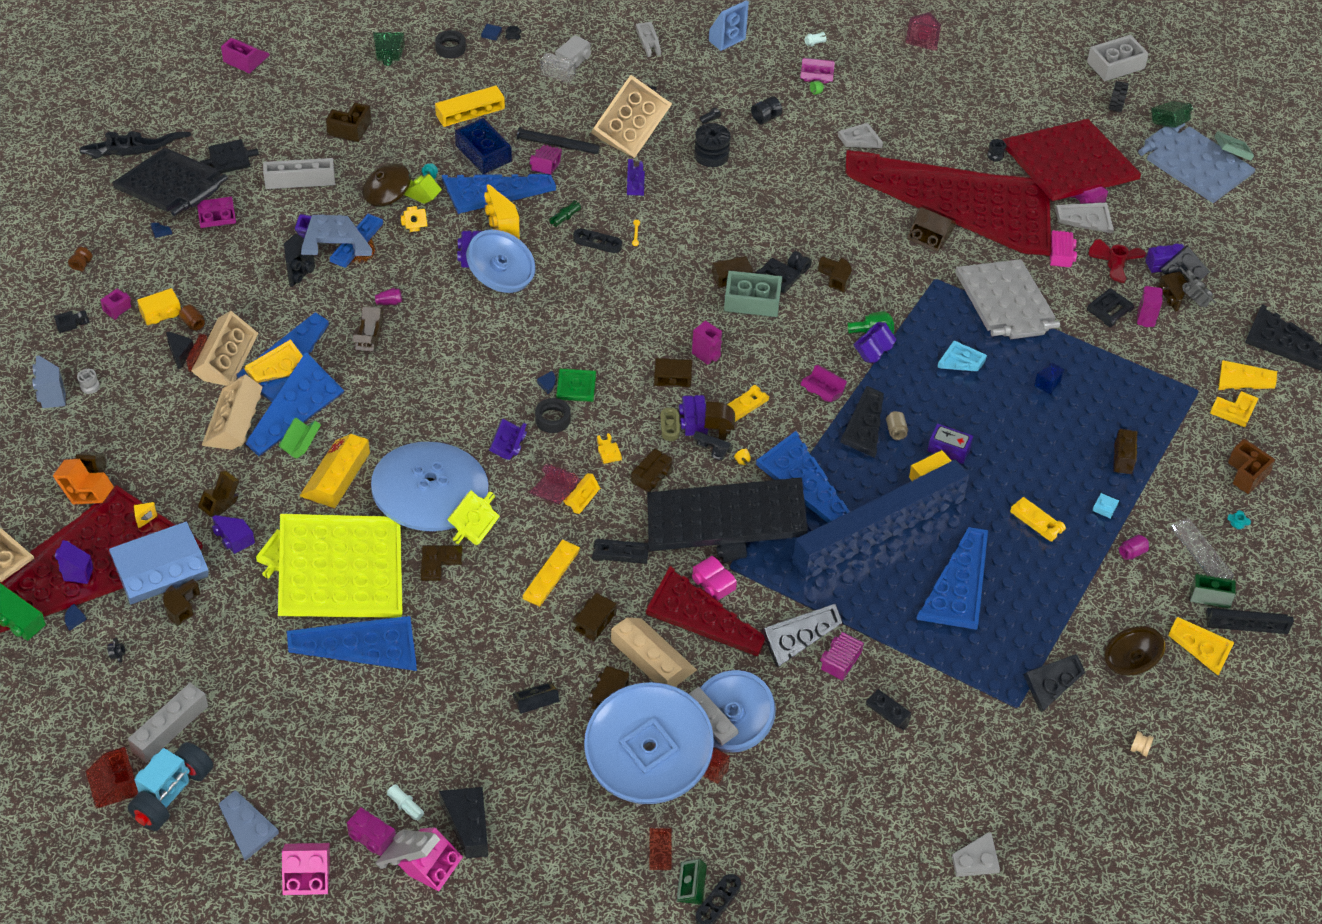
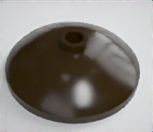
M398 163L380 166L365 181L363 186L365 200L369 204L378 207L394 203L409 188L411 182L410 172L404 165Z
M1132 627L1118 633L1111 639L1105 649V661L1108 667L1117 674L1126 676L1142 674L1152 669L1161 660L1165 652V641L1160 632L1151 627Z

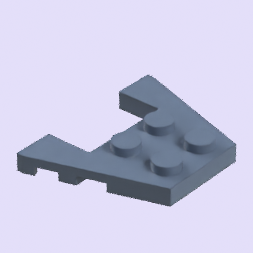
M312 215L301 248V255H318L317 243L353 244L355 256L372 255V248L348 216Z

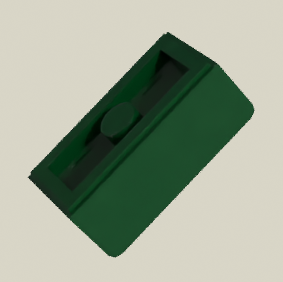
M701 859L681 862L676 902L703 904L707 865Z

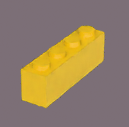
M497 85L435 103L436 116L443 127L505 109V97Z

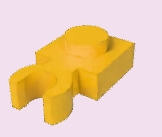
M609 433L607 434V440H602L600 435L597 436V443L600 445L598 446V452L603 464L622 460L617 443H611L612 437Z

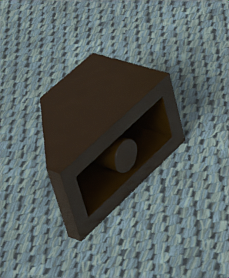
M82 452L76 454L75 459H80L89 473H102L105 471L106 461L104 453Z

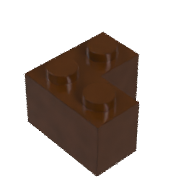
M1243 439L1233 448L1228 461L1230 465L1238 470L1233 484L1245 493H1251L1270 475L1276 459L1246 439Z

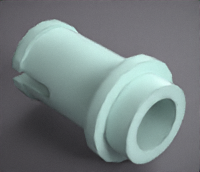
M825 33L808 34L805 37L806 45L814 46V44L826 42V36L822 37Z

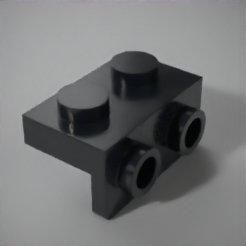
M877 689L867 699L866 705L894 726L901 728L903 731L908 727L911 712L881 690Z

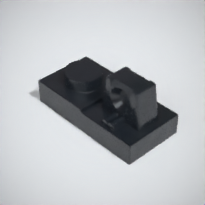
M697 431L694 433L693 439L697 442V446L705 449L708 446L713 448L712 458L723 461L727 452H732L733 446L731 443Z

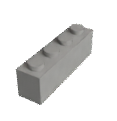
M333 158L263 162L266 189L335 185Z
M189 683L128 738L131 752L147 763L208 707L205 693L192 683Z

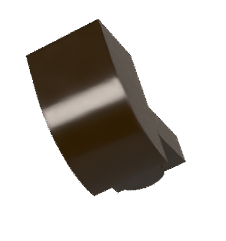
M822 256L819 260L818 272L830 276L828 287L845 293L850 284L852 268L850 263L843 258H840L839 262Z
M706 401L704 428L719 429L718 439L726 441V435H730L731 430H735V411L727 404Z
M221 471L215 488L203 491L198 508L210 517L219 516L236 503L239 497L235 494L239 480L229 472Z
M194 579L182 584L177 590L171 585L164 593L163 602L166 614L176 626H179L194 615L192 605L189 602L200 595L198 583Z

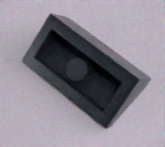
M552 682L512 694L520 714L560 702L558 690Z

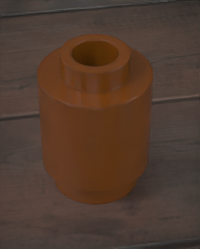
M186 305L181 309L179 317L190 329L198 331L204 327V316L193 305Z

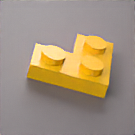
M1241 391L1236 403L1217 396L1210 414L1246 427L1259 398Z

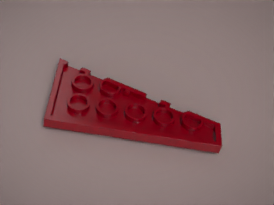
M671 566L646 609V615L757 657L766 642L762 633L748 623H743L737 618L735 613L727 611L723 608V604L700 587L696 588L689 582L688 578L685 576L681 577Z

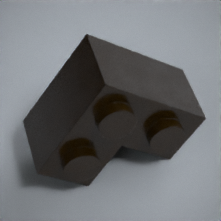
M354 102L348 113L332 109L326 118L327 135L359 143L372 121L370 106Z

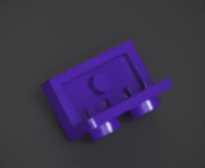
M502 419L489 451L507 460H510L513 455L517 456L521 449L519 444L527 434L524 431L527 424L523 422L518 427Z

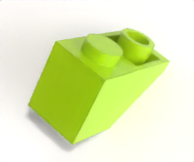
M430 174L420 175L414 181L411 179L409 188L404 195L425 204L433 200L442 189Z

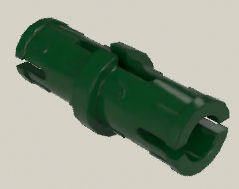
M574 200L568 206L562 207L557 214L549 218L550 224L555 223L553 226L557 227L563 221L571 219L573 214L581 210V205Z

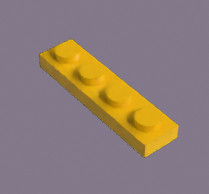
M562 539L524 592L523 599L540 607L579 553L580 547Z

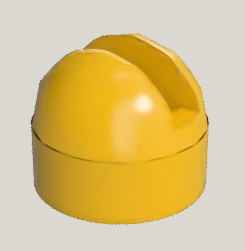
M742 449L734 455L735 460L740 465H746L744 461L747 460L749 463L751 460L747 449Z

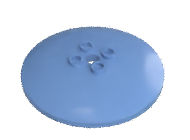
M416 442L392 450L376 465L371 480L372 495L379 509L394 522L421 531H442L456 528L447 519L466 494L472 490L478 497L483 499L488 494V479L480 463L467 452L452 445L439 442ZM427 478H433L435 480L429 481L427 480Z
M649 682L627 686L607 697L597 707L589 720L584 746L587 763L592 774L608 792L633 803L657 804L673 800L685 794L700 781L711 762L714 739L712 726L706 712L692 696L671 685ZM648 742L656 745L651 751L644 749V745Z

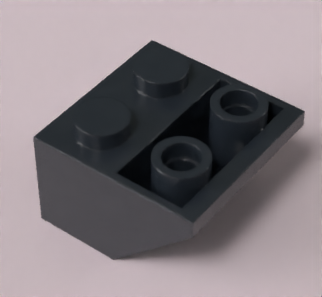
M294 234L284 243L290 287L300 283L303 277L313 272L315 268L314 255H301V248L305 238L298 234Z

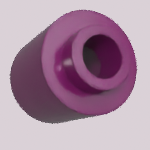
M1140 534L1122 542L1121 546H1119V553L1125 560H1132L1149 550L1147 538Z

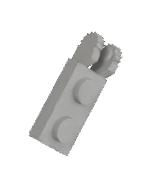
M652 22L636 24V31L647 57H651L652 52L650 48L652 47L655 48L657 56L661 55L659 40Z

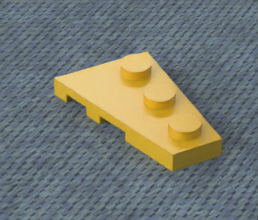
M290 339L246 365L244 370L257 383L289 377L303 356Z
M1222 360L1218 390H1225L1226 388H1234V390L1241 388H1275L1277 371Z
M1179 617L1176 618L1168 635L1218 676L1234 644L1233 641Z

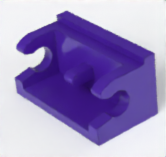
M628 159L627 195L644 196L645 171H643V162L640 161L639 166L635 167L633 159Z

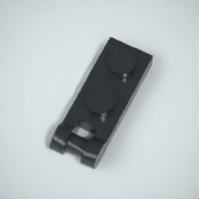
M596 539L594 541L593 560L647 564L649 543Z

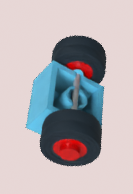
M189 742L183 743L174 754L163 748L136 775L134 780L138 794L128 804L129 812L144 827L152 831H158L170 817L167 810L168 805L189 783V778L195 781H202L213 769L212 760L202 749Z

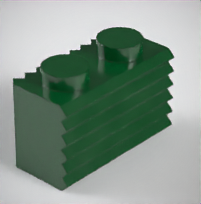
M1197 573L1190 588V602L1230 608L1236 594V581L1234 579H1223L1222 577L1215 578L1210 575L1203 576Z

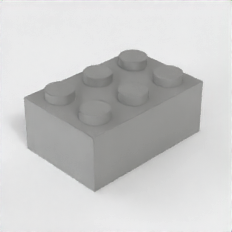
M1128 35L1090 47L1087 63L1104 81L1145 69L1149 53L1132 35Z

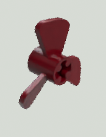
M1101 239L1095 240L1088 252L1090 257L1108 260L1107 265L1111 268L1110 277L1120 283L1126 282L1123 270L1126 260L1146 256V252L1140 248L1128 250L1126 246L1116 244L1110 248Z

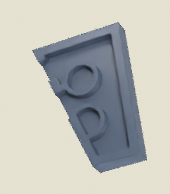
M236 790L219 803L222 814L234 836L244 861L279 834L278 829Z

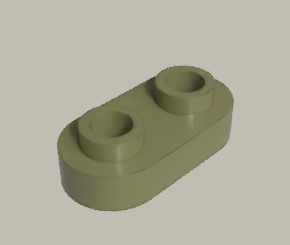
M674 408L663 409L660 414L661 436L667 441H675L680 437L679 412Z

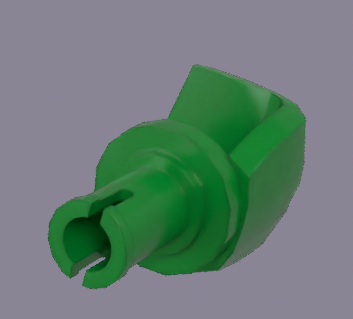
M886 311L874 312L869 314V316H865L864 321L847 322L848 334L865 332L866 334L874 324L884 322L894 335V320Z

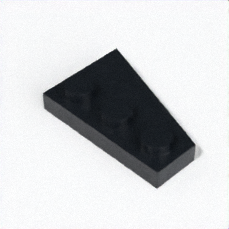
M1075 654L1026 672L1023 675L1039 710L1042 712L1086 672L1078 655Z

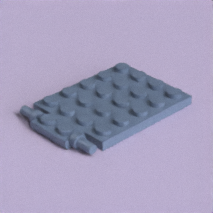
M1182 120L1157 131L1145 140L1144 147L1138 151L1143 156L1148 151L1155 150L1148 155V161L1212 203L1216 202L1255 172V168L1230 152L1221 149L1219 145L1193 128L1188 127L1181 133H1178L1179 129L1185 126V122Z

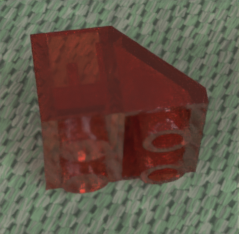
M125 747L103 753L86 771L96 809L135 797L138 794Z

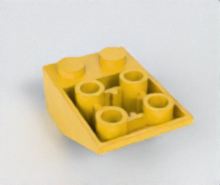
M488 184L484 197L487 203L485 205L486 215H490V227H494L492 230H500L512 234L520 240L519 215L516 206Z

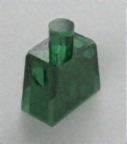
M373 32L377 61H382L386 66H390L392 61H400L405 47L404 33Z
M1177 101L1152 107V122L1157 125L1177 128L1191 119L1193 107L1191 103Z

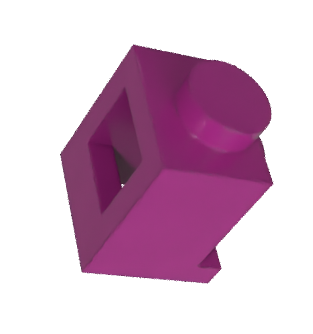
M118 288L100 300L103 312L114 320L131 308L130 296Z

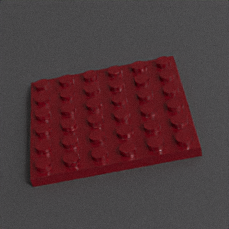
M1089 119L1002 139L1006 143V151L1052 201L1083 194L1084 191L1098 187L1107 188L1135 181L1141 177V173Z

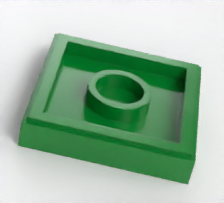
M559 369L556 398L594 402L596 371Z

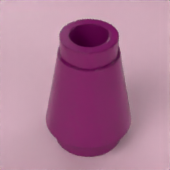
M394 287L376 294V305H398V303H402L400 288L395 289Z

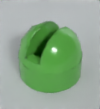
M820 81L811 82V92L814 95L822 93L823 83Z

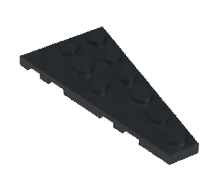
M1262 304L1245 343L1322 371V344L1315 341L1314 336L1292 322L1287 323L1280 318L1281 315L1278 313H1271L1267 310V306Z

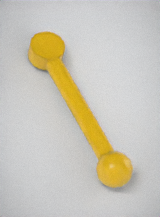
M634 220L635 230L632 245L638 246L637 238L640 221Z

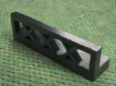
M1216 608L1206 609L1207 628L1288 634L1294 622L1293 616H1288L1287 614Z

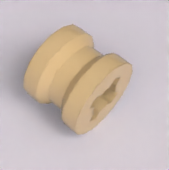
M1137 731L1130 751L1141 752L1143 756L1147 757L1154 737L1143 736L1141 732Z

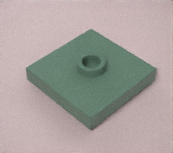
M1219 131L1216 132L1214 137L1221 149L1250 161L1253 159L1254 154L1246 142Z

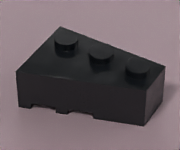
M483 787L439 791L441 807L448 818L466 859L488 857Z

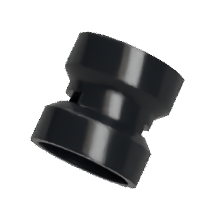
M1000 139L991 140L987 157L996 162L1003 160L1006 143Z
M794 251L789 257L787 265L796 268L801 274H804L810 268L812 259L807 256L803 257L800 252Z

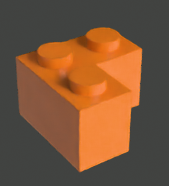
M80 459L64 460L53 475L73 505L103 503L114 488L104 472L89 473Z

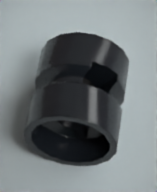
M771 96L752 105L751 113L753 119L762 125L771 119L781 116L782 106L775 96Z

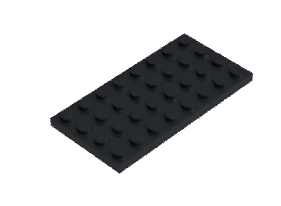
M802 477L647 492L649 551L794 538L808 533Z

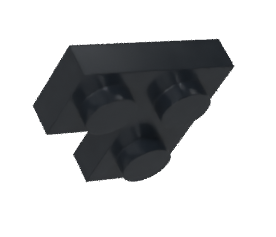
M1188 245L1159 268L1165 275L1179 271L1183 273L1180 267L1185 271L1189 269L1196 276L1195 278L1200 280L1210 273Z

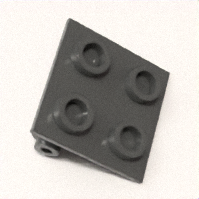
M1180 267L1183 273L1190 279L1188 283L1182 286L1183 291L1200 307H1207L1211 300L1216 303L1212 298L1214 294L1207 287L1204 289L1206 285L1199 278H1195L1196 276L1189 269L1185 271Z

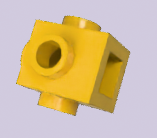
M417 206L407 207V211H403V215H400L401 225L405 226V229H409L410 232L420 231V227L427 226L425 209L417 210ZM411 216L416 218L415 222L411 221Z

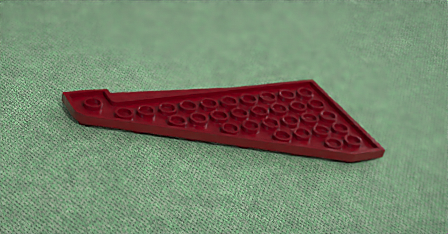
M846 150L845 172L851 179L917 208L922 207L953 220L958 226L1020 253L1051 255L1050 198L1032 178L987 174L885 158L875 153Z
M116 485L103 503H95L81 516L31 550L29 553L34 556V559L0 583L39 610L43 617L68 609L73 604L79 605L123 589L109 549L175 526V524L157 513V517L138 528L134 505L144 503ZM195 538L201 550L203 548V544L201 541ZM63 540L70 542L90 555L94 568L88 584L63 580L62 573L59 572L58 560L55 559L56 550L60 548ZM0 625V633L10 630L9 627Z

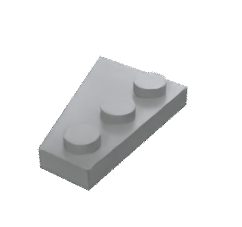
M1107 203L1057 205L1055 208L1058 223L1107 233H1113L1114 231Z
M403 829L394 836V841L377 860L376 865L383 869L387 867L388 863L397 865L403 859L412 861L427 857L440 838L435 833Z

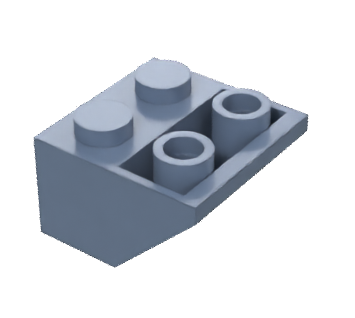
M36 356V364H33L34 376L36 375V378L32 379L34 390L37 389V402H41L42 408L66 406V391L59 367L41 356Z

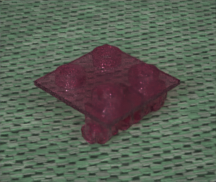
M551 464L544 465L543 472H545V476L529 493L560 505L582 479L578 478L575 473L567 472L565 469L556 468Z

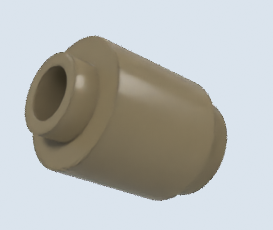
M891 412L886 417L889 433L895 440L904 439L908 432L905 416L901 412Z

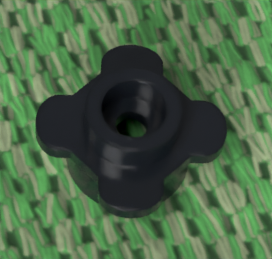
M509 26L506 29L507 35H505V38L507 40L521 39V29L519 27Z
M113 638V643L108 644L107 651L109 657L112 660L118 659V662H122V655H125V646L123 643H119L117 638Z

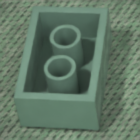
M729 271L724 311L778 317L782 276Z

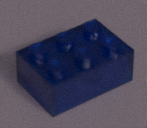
M484 118L455 130L456 147L482 174L512 162L511 145Z

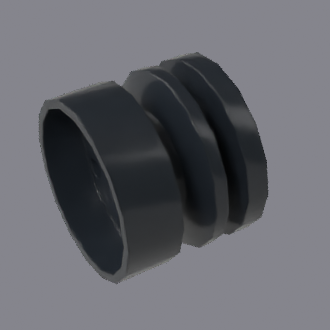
M708 123L700 126L695 132L694 158L696 161L706 167H718L725 164L729 159L731 135L729 130L717 123Z

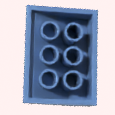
M187 521L109 549L130 605L164 593L171 585L174 588H178L192 579L197 581L208 577L207 565Z

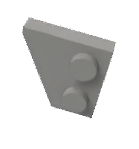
M868 123L838 131V137L845 147L882 148L883 146L882 140Z
M991 833L983 835L952 854L956 877L1000 872Z

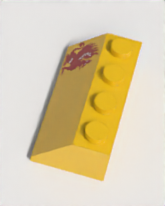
M349 434L335 440L303 489L300 497L336 508L370 454L369 440L354 434Z

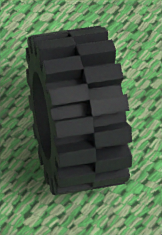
M1115 82L1108 110L1122 112L1129 83Z

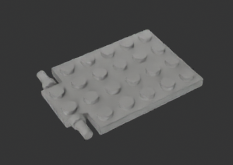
M1021 259L956 267L955 273L986 329L988 331L991 330V336L1003 335L1004 337L1009 336L1010 339L1044 335L1049 329L1060 327V322L1054 321L1055 315Z

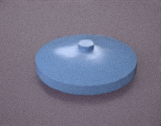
M485 230L474 236L468 245L466 258L469 268L475 277L487 287L499 292L513 293L523 290L533 279L535 274L534 258L527 246L512 234L500 230Z
M732 670L713 676L701 686L702 691L731 721L739 733L723 746L713 737L714 749L722 752H741L754 747L767 736L774 723L776 706L773 695L763 680L746 671Z

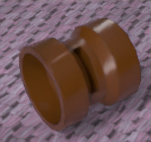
M78 247L74 255L69 258L68 264L72 269L82 272L86 268L87 263L93 258V255L87 248Z

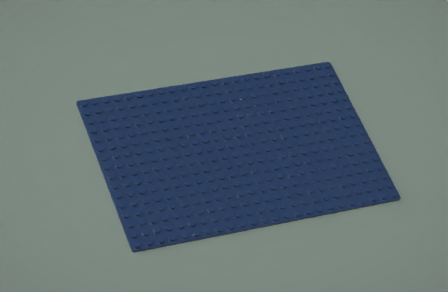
M934 279L895 333L896 342L893 344V347L888 351H884L881 358L873 364L813 448L810 455L815 458L827 476V481L835 488L837 496L840 500H843L851 512L912 481L909 478L911 465L933 455V453L928 452V446L938 423L973 436L971 448L964 464L959 463L969 474L964 500L959 504L948 507L943 512L932 515L927 520L924 519L918 522L912 528L908 527L902 530L898 535L891 536L880 544L869 547L864 552L853 555L849 560L841 561L835 567L828 568L815 577L812 576L805 579L792 564L795 539L799 537L746 542L747 557L734 560L730 565V569L813 610L835 604L843 622L842 624L1012 707L1018 708L1029 691V686L1023 674L1044 665L1199 391L1054 328L1046 331L1044 335L1010 339L1009 336L1004 337L1003 335L991 336V330L988 331L966 291L941 280ZM953 341H957L987 355L986 361L979 371L938 368V362ZM866 386L884 393L875 458L840 442ZM894 411L904 414L908 427L907 436L901 440L893 439L886 423V417ZM1119 429L1137 432V461L1132 474L1113 471L1114 443ZM1101 493L1119 500L1111 519L1093 511L1094 505ZM1022 497H1025L1056 521L1063 522L1066 529L1061 534L1058 533L1053 541H1049L1010 512L1011 507ZM805 505L808 533L827 524L825 520ZM968 527L988 530L977 630L916 620L919 611L923 608L926 599L933 591L936 582L958 548Z

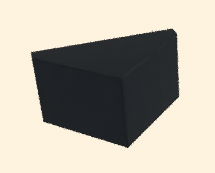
M166 332L168 345L177 369H181L195 351L193 340L172 332Z

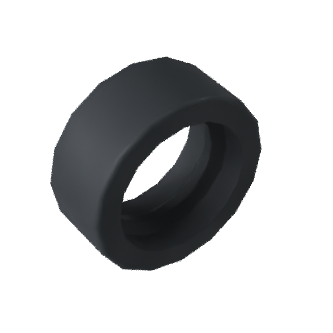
M443 31L435 38V50L438 55L444 58L460 57L466 51V39L458 31ZM449 41L459 43V45L453 47H446L442 44Z
M548 398L537 404L535 423L539 429L548 433H558L564 431L569 426L571 413L570 407L565 401L557 398ZM548 410H557L562 412L564 417L557 421H549L544 419L542 414Z

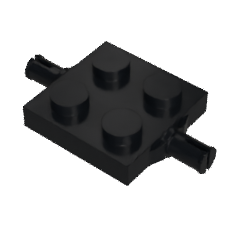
M242 139L208 146L210 159L200 160V162L208 166L212 165L213 168L219 170L220 174L249 168V157L257 156L259 152L257 148L247 150Z

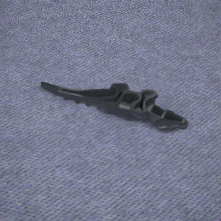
M130 131L127 135L107 132L105 134L106 141L82 146L79 148L81 154L90 155L93 159L112 154L120 156L139 155L140 153L158 150L166 146L167 143L173 142V140L190 137L191 133L174 132L160 138L151 139L143 138L141 133Z

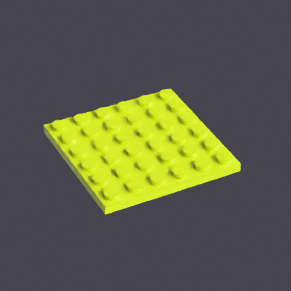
M280 514L278 616L402 617L400 524L385 516Z

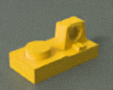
M587 473L574 491L569 492L563 499L564 503L570 506L576 514H580L601 489L594 475Z

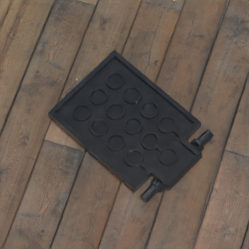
M164 147L112 183L115 189L166 212L170 211L173 216H176L190 207L197 206L205 198L212 196L220 188V185L228 180L226 174L220 175L219 170Z

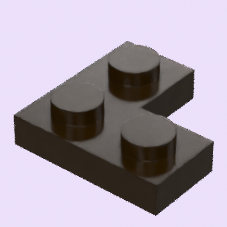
M422 545L421 581H441L442 565H462V545Z

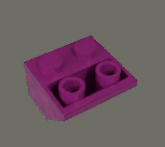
M230 38L221 46L223 62L249 74L270 56L268 52L234 38Z
M232 197L202 200L197 205L200 228L236 224Z

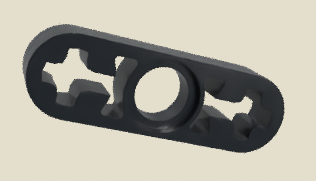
M582 228L576 229L573 233V240L576 244L610 253H618L622 250V240L618 237ZM594 240H601L602 242H601V243H595V242H593V241H594Z
M727 874L721 879L697 910L696 924H715L740 892L741 880L738 876ZM734 882L735 886L730 887L726 894L725 890L727 889V883L730 884ZM720 897L725 903L722 906H716L712 903V900ZM710 908L712 910L709 917L710 920L706 919L703 921L702 915L706 916Z

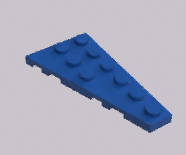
M502 174L474 175L473 177L457 175V177L448 178V175H442L443 184L458 214L484 208L487 205L484 192H487L488 184L509 201L556 190V184L549 174H529L528 177H518V174H512V177H502Z
M315 312L258 358L290 339L302 356L305 352L311 353L314 345L328 327L329 321ZM242 369L239 373L236 374L237 379L245 374L247 376L249 375L244 369ZM289 377L258 383L263 387L260 394L273 402Z
M305 352L248 438L246 445L256 455L261 456L282 440L294 418H298L303 423L343 394L344 390Z
M795 431L758 458L756 466L774 480L802 477L805 505L827 523L849 513V509L843 500L839 499L835 488L829 484L827 476L815 458L809 454L805 443H802L798 432Z
M968 527L958 548L936 582L933 591L926 599L923 608L919 611L916 620L977 630L988 530Z
M410 616L287 631L289 653L417 671Z

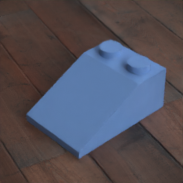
M747 0L722 11L711 26L709 41L720 51L746 39L749 4Z

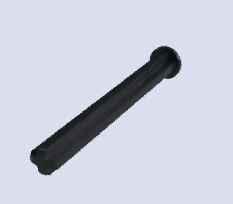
M519 127L517 131V140L525 139L592 154H598L600 151V145L525 130L522 127Z

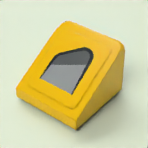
M154 502L134 505L138 528L157 517Z

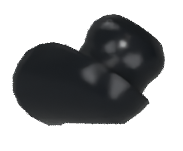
M712 108L710 112L699 117L702 124L719 119L721 111L718 108Z

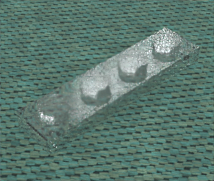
M1189 518L1172 525L1171 530L1208 576L1222 577L1227 580L1233 579L1234 574Z

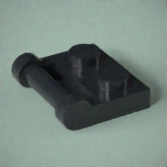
M771 258L755 273L782 276L781 292L784 294L801 277L800 271L774 258Z
M1111 288L1092 301L1087 307V311L1098 317L1110 328L1123 315L1134 310L1132 302ZM1118 305L1122 306V308L1119 309L1112 316L1108 314Z

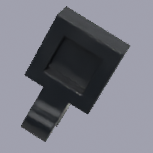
M86 310L76 314L68 311L54 315L59 333L76 329V324L84 325L90 323Z

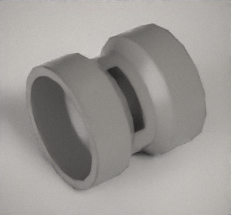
M84 369L78 373L77 379L82 392L93 394L99 390L100 384L93 369Z

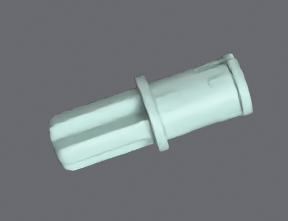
M396 784L388 789L387 795L397 803L400 810L403 809L413 820L418 821L421 819L424 811L412 801V796L405 794Z

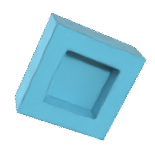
M1101 493L1094 505L1093 511L1111 519L1119 500Z

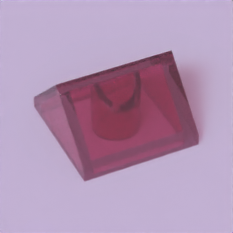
M930 12L910 17L906 44L937 51L941 24Z

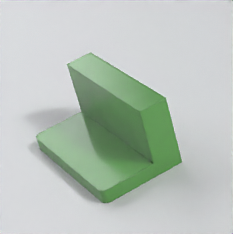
M294 418L280 441L279 447L292 457L298 459L306 453L321 424L313 421L307 426L298 418Z

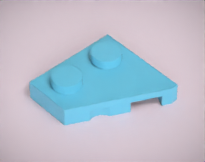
M953 341L938 362V368L979 371L986 361L987 355L957 341Z

